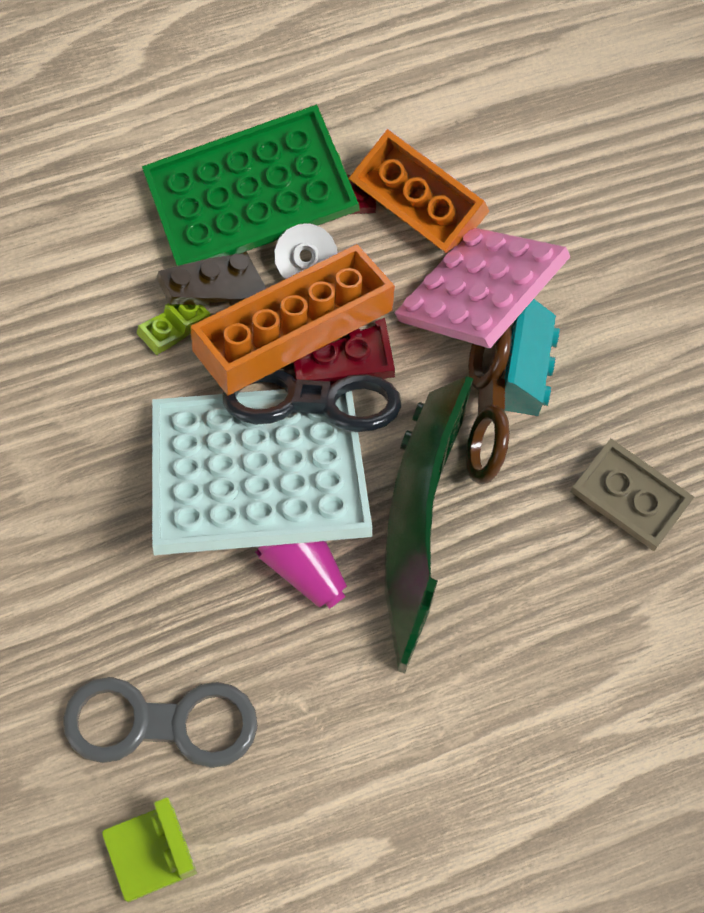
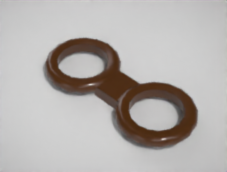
M510 326L496 341L493 362L485 375L483 374L482 367L485 347L472 343L469 354V377L473 378L472 386L478 390V416L473 423L467 441L466 465L470 478L479 485L491 482L498 475L505 461L509 446V420L505 413V379L501 377L510 354ZM493 422L495 431L494 445L487 464L482 468L480 458L481 444L488 426Z

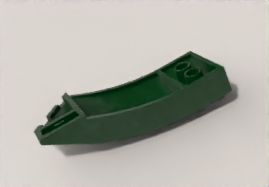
M469 376L429 392L425 403H418L412 419L416 421L413 432L406 431L400 449L405 451L395 481L389 512L385 551V596L398 671L404 674L429 615L438 580L431 578L430 540L433 503L440 476L465 417L473 378Z

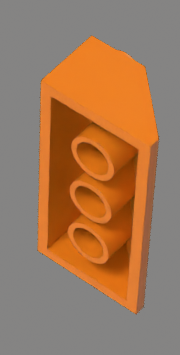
M388 129L348 178L352 183L445 253L461 243L463 236L468 231L477 228L490 212L483 199Z

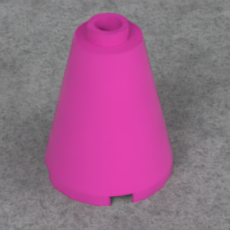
M326 541L260 546L255 551L258 558L319 608L326 604L330 609L346 597L342 590L347 585Z

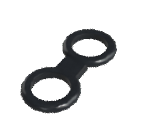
M277 370L254 382L274 383L284 388L288 393L284 401L268 409H253L239 403L236 397L242 389L229 396L223 391V405L228 413L241 422L255 425L271 424L285 419L293 412L325 414L332 424L344 430L371 432L386 427L396 419L402 406L400 393L392 383L381 377L367 374L350 375L338 379L330 385V382L299 379L296 381L290 374L283 370ZM366 389L381 394L386 399L387 404L377 414L356 417L339 410L336 402L346 392Z

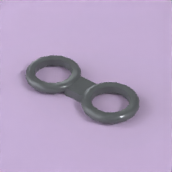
M113 677L94 679L81 686L68 701L63 716L64 734L72 749L85 759L100 763L119 761L133 753L142 741L176 743L181 754L197 765L209 768L228 766L245 755L254 743L258 728L256 710L248 696L235 686L221 682L201 684L187 692L178 704L147 703L140 690L128 681ZM111 692L122 695L130 701L134 709L135 720L131 732L123 741L114 746L99 747L91 745L83 738L79 731L78 719L82 708L89 699L98 694ZM215 697L227 699L237 706L242 715L243 727L239 738L232 746L223 751L209 752L201 750L191 742L187 735L186 723L189 713L196 704L205 699Z

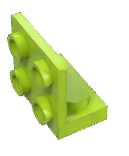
M168 797L154 802L156 809L105 829L102 832L126 902H132L197 874L174 807Z

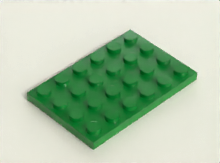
M317 104L142 166L177 266L213 257L240 254L277 241L287 229L298 224L318 226L360 211L357 198Z

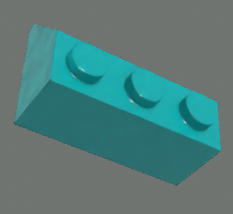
M535 299L530 302L513 322L510 354L504 378L505 411L539 416L542 405L548 406L550 400L551 386H546L547 376L552 377L556 357H551L550 352L551 347H557L560 328H554L556 315Z

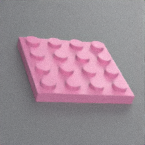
M474 228L463 236L462 242L447 253L439 265L424 278V281L404 300V303L396 310L395 315L401 323L491 348L570 258V254L564 246Z

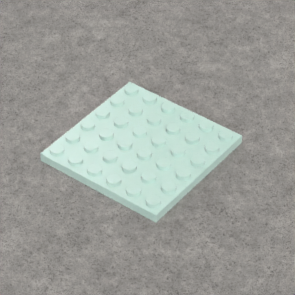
M285 389L240 392L236 398L239 403L246 407L268 409L284 401L288 393ZM352 391L346 392L338 398L336 405L342 412L356 416ZM223 394L152 399V546L154 555L372 537V522L358 432L341 429L332 424L325 414L293 412L285 419L271 424L255 425L241 422L230 415L224 407Z

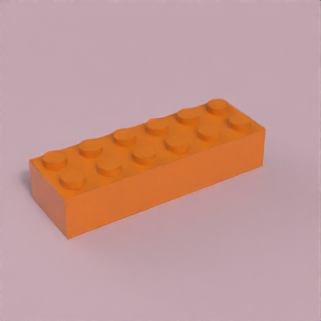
M356 244L191 325L192 351L227 396L391 312L393 309L395 285L360 246Z

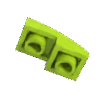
M167 303L162 314L138 325L136 334L157 356L191 334L190 326L210 317L211 313L203 305H175Z

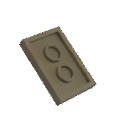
M611 438L570 491L652 551L656 550L694 499L693 495Z

